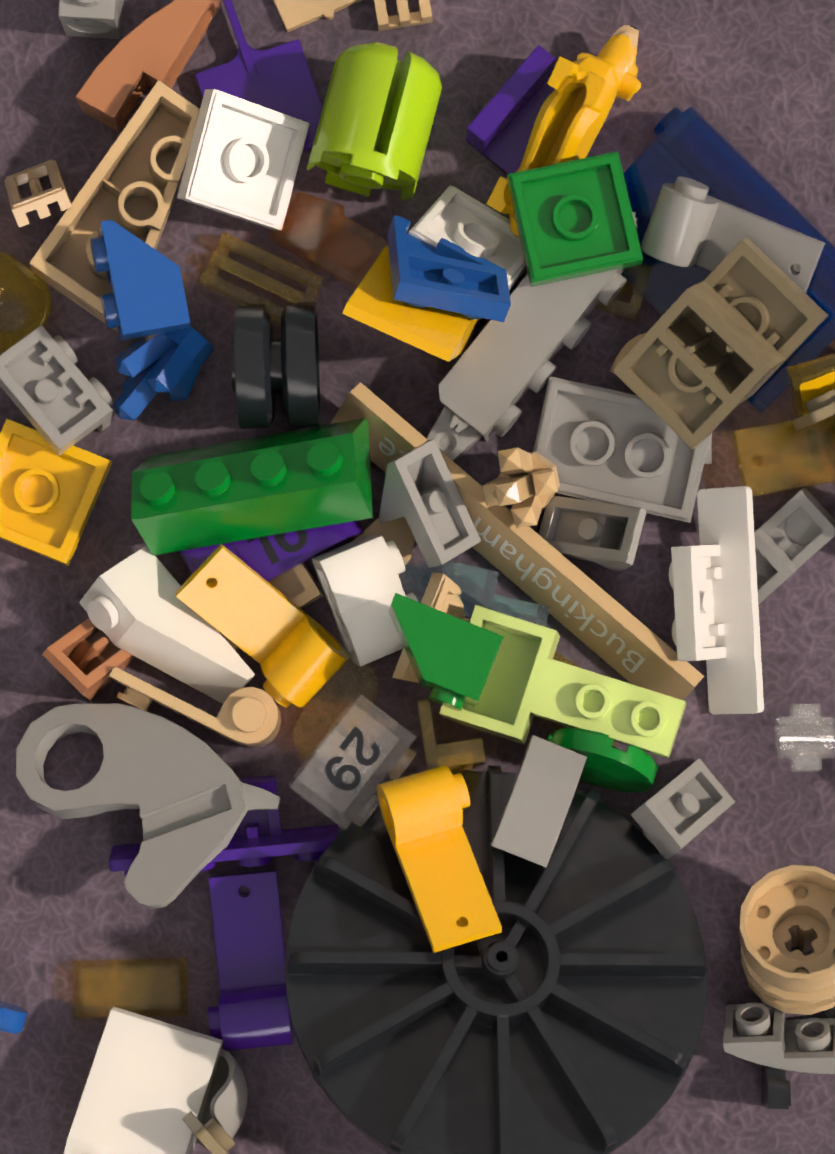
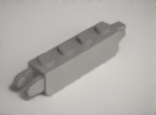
M632 212L635 226L637 228L636 222H638V218H635L636 212ZM625 268L531 287L527 274L510 295L511 306L505 321L490 320L438 385L440 402L444 409L427 439H435L439 450L453 462H456L479 439L482 438L487 442L494 432L503 437L521 415L522 410L516 407V405L526 392L531 389L537 394L549 381V377L556 371L557 367L551 361L562 347L566 345L572 350L590 329L592 323L586 317L600 301L605 306H608L621 291L627 281L621 275Z

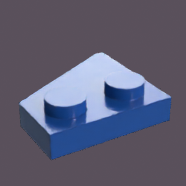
M393 216L387 237L394 300L403 301L419 308L432 307L461 313L471 319L485 318L499 322L505 321L511 306L506 269L484 258L475 257L467 253L462 247L444 238L440 239L435 248L407 233L411 221L403 217Z

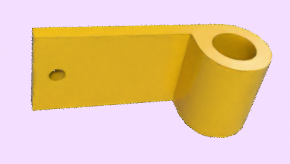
M222 544L175 592L179 600L260 664L262 672L267 679L263 683V688L283 707L287 708L291 703L298 707H304L349 660V655L345 648L330 632Z
M442 765L378 784L377 795L381 813L433 953L501 933V923L462 827V809L470 807L469 792L462 774L452 775L448 766Z

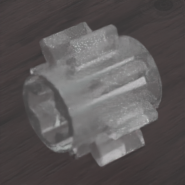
M820 703L790 705V717H776V758L791 759V772H818V770H822L821 759H835V717L820 716Z

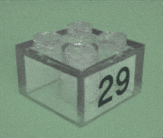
M363 695L353 696L285 786L338 827L346 830L352 822L361 827L379 805L378 797L374 794L377 790V785L382 783L386 777L390 780L399 778L414 759L416 753L409 746L416 736Z

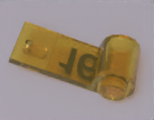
M835 414L797 431L792 421L732 432L743 486H749L752 489V497L835 482Z

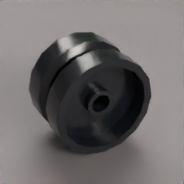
M316 302L287 303L281 313V338L273 339L272 316L265 303L236 304L234 341L231 342V374L233 393H236L240 429L270 427L275 417V392H283L284 416L291 427L320 426V371Z

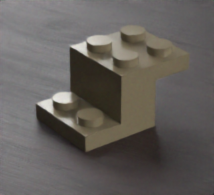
M746 237L732 249L704 281L687 288L612 371L694 450L736 406L753 396L829 315Z

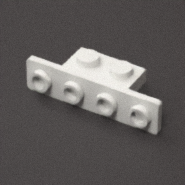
M749 486L700 489L697 492L700 545L671 547L672 562L669 567V582L674 590L675 619L672 624V638L677 647V661L706 660L708 703L711 714L761 713L764 710L752 489Z

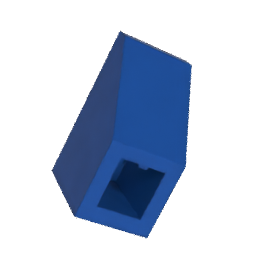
M101 221L98 229L99 237L90 239L96 273L104 271L107 273L110 293L101 295L107 329L117 327L120 341L187 329L190 324L180 266L115 221Z

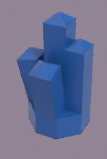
M189 325L187 329L144 336L116 357L117 370L119 373L128 376L121 385L123 393L113 404L120 419L136 420L158 392H165L171 401L187 400L200 367L214 351L211 344Z

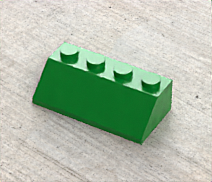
M366 418L149 456L132 472L131 520L153 556L373 518L369 424Z

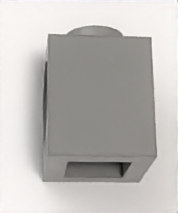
M60 0L58 16L66 36L121 39L124 0Z

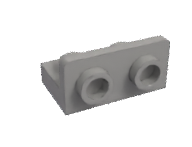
M41 325L0 355V387L56 454L60 456L96 428L102 432L110 426L113 412L110 406L113 404V401L108 391L96 378L92 377L87 380L75 364L78 360L69 344L59 335L52 338Z

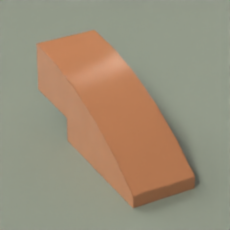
M174 0L149 16L125 36L92 72L76 95L81 111L120 133L147 87L152 89L159 80L172 89L221 8V0Z

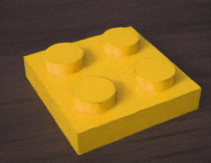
M6 418L0 432V539L69 566L112 466L111 461L74 445L58 456L38 431Z

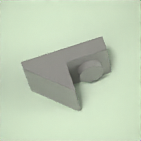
M435 439L428 440L387 463L379 514L381 523L402 517L406 518L428 568L443 565L481 542Z
M553 496L545 508L539 535L567 558L593 561L611 571L620 572L633 566L647 511L639 507Z
M699 758L638 807L631 816L643 829L646 837L657 846L666 859H669L733 805L735 801Z

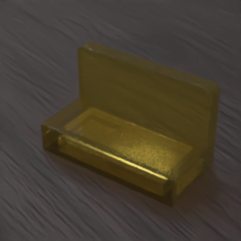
M429 700L417 701L426 770L442 765H447L451 773L483 769L486 760L482 738L436 745Z

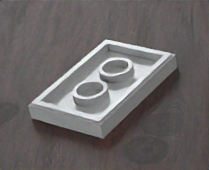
M550 376L533 452H538L556 465L560 483L556 493L590 501L639 507L646 510L648 514L691 523L711 434L697 448L692 450L637 395Z

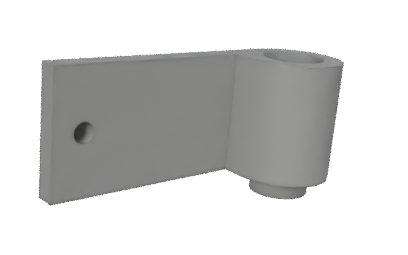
M678 176L675 184L663 183L640 246L643 252L672 265L680 267L698 265L713 271L742 239L748 237L805 293L807 292L824 248V242L707 195L709 187L699 181Z

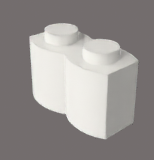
M372 533L312 558L317 577L330 605L338 631L351 661L361 667L403 649L404 646L389 614L390 605L395 593L417 602L418 600L413 593L405 595L398 574L405 572V565L394 541L385 542L382 535Z

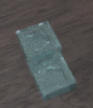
M452 561L443 564L441 573L445 574L459 586L461 590L460 596L472 605L546 627L550 607L495 595L499 572Z

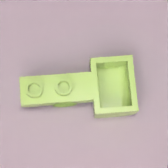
M475 605L469 623L504 636L475 707L463 704L462 710L457 711L442 706L439 713L441 716L456 723L521 744H525L533 718L537 716L559 723L567 728H581L609 735L615 742L627 746H632L633 744L643 751L669 759L686 707V701L554 660L553 657L560 639L557 630Z

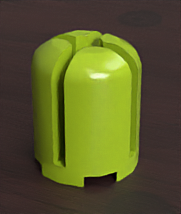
M379 42L355 45L343 51L335 61L307 170H310L315 165L327 171L325 183L348 192L369 197L371 189L402 190L399 201L412 199L442 90L439 73L423 57L408 51L404 54L403 61H397V47Z

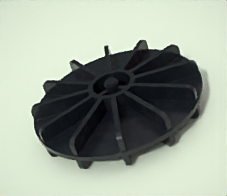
M488 765L487 771L461 773L470 797V807L462 809V827L501 923L502 932L433 953L387 831L380 805L377 803L366 810L338 835L318 859L299 896L287 940L285 982L291 1023L300 1050L317 1085L323 1089L329 1100L350 1123L370 1140L386 1149L388 1154H611L630 1141L653 1120L668 1102L682 1080L696 1050L704 1020L707 999L708 960L705 956L697 918L688 896L676 876L678 869L672 859L665 860L658 849L639 829L618 812L600 802L602 795L592 789L588 795L578 790L575 791L547 867L491 846L490 843L512 791L511 786L517 773L502 772L500 765Z

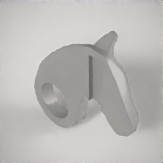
M119 703L70 704L54 707L30 723L16 748V777L30 800L38 808L61 819L89 817L109 811L140 809L139 816L142 819L143 841L141 842L139 854L129 867L124 883L129 894L141 906L149 909L166 907L175 900L192 879L228 846L248 811L276 810L280 803L279 796L265 789L241 782L234 771L205 742L183 727L161 716ZM80 732L98 737L103 744L104 758L99 772L89 783L79 789L68 791L53 789L47 785L44 779L43 765L48 751L58 740L69 734Z

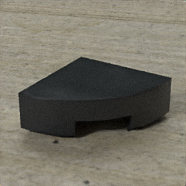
M762 1065L763 1107L767 1109H789V1106H791L790 1081L786 1080V1070Z

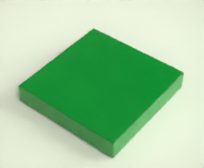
M618 151L507 174V184L531 287L642 264L643 256Z

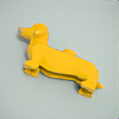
M624 25L620 27L602 47L597 56L589 53H580L577 55V60L573 62L561 56L559 57L547 83L555 88V90L545 100L538 113L522 163L516 172L587 157L614 100L620 98L629 102L633 95L641 88V83L637 79L638 67L636 65L639 30L635 26ZM500 176L486 205L500 213L509 214V230L516 238H519L507 178Z

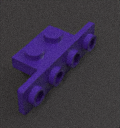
M276 775L239 778L243 783L265 789L278 796ZM280 807L276 810L248 811L228 846L201 871L214 868L215 862L238 860L240 866L253 867L270 863L273 856L294 854L295 859L299 861L318 860L328 846L338 837V825L282 829ZM141 843L113 846L109 857L110 871H124V875L127 876L130 865L139 854Z

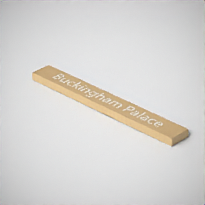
M361 382L349 392L330 423L366 418L369 424L370 460L385 473L387 463L428 441L427 438ZM440 450L481 539V542L472 548L631 684L684 700L704 676L687 661H677L676 651L531 527L516 529L510 509L499 505L487 507L483 486Z

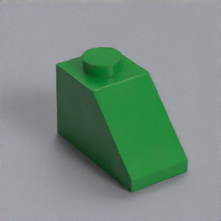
M395 593L390 605L389 614L420 686L431 690L429 699L457 711L462 710L463 704L475 707L504 636Z

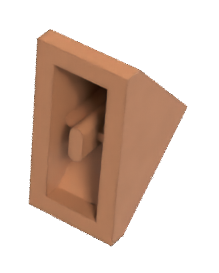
M89 618L50 645L42 654L90 701H93L113 681L109 675L114 666L124 670L136 658L115 646L102 630L94 626Z

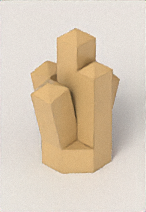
M520 448L498 451L501 473L496 479L483 485L487 507L511 505L516 529L537 525L541 510L549 504L560 487L556 465L536 451L528 453Z

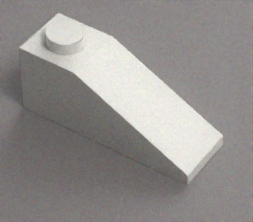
M147 545L101 574L79 603L88 613L89 619L94 626L102 630L115 646L222 704L231 693L244 688L254 677L253 671L221 633L176 597L175 592L181 586L158 558L152 555Z

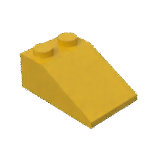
M388 245L382 250L354 291L342 313L447 362L468 349L481 320L468 318L461 313L432 307L419 308L403 301L394 300Z

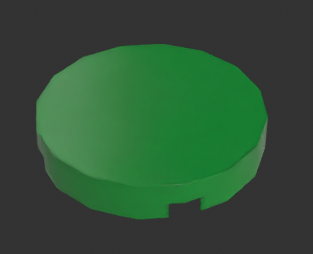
M560 728V730H555L552 735L549 734L547 741L587 757L579 781L605 789L631 793L649 791L653 785L658 766L652 756L633 744L632 746L628 745L626 752H623L612 746L614 739L610 738L609 735L581 728Z

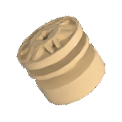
M790 865L771 871L751 887L741 905L739 927L741 966L748 985L765 1004L784 1013L811 1015L831 1009L835 1006V874L817 866ZM798 946L800 948V950H794L791 952V949L793 947ZM801 951H803V952H809V951H811V954H810V955H807V956H804Z

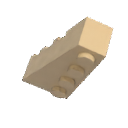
M158 80L71 203L72 207L66 210L30 261L31 273L106 324L101 295L109 294L110 288L106 271L96 273L90 239L99 237L98 229L101 221L113 220L156 250L180 188L200 109ZM117 327L112 328L113 330H115L116 332H118Z

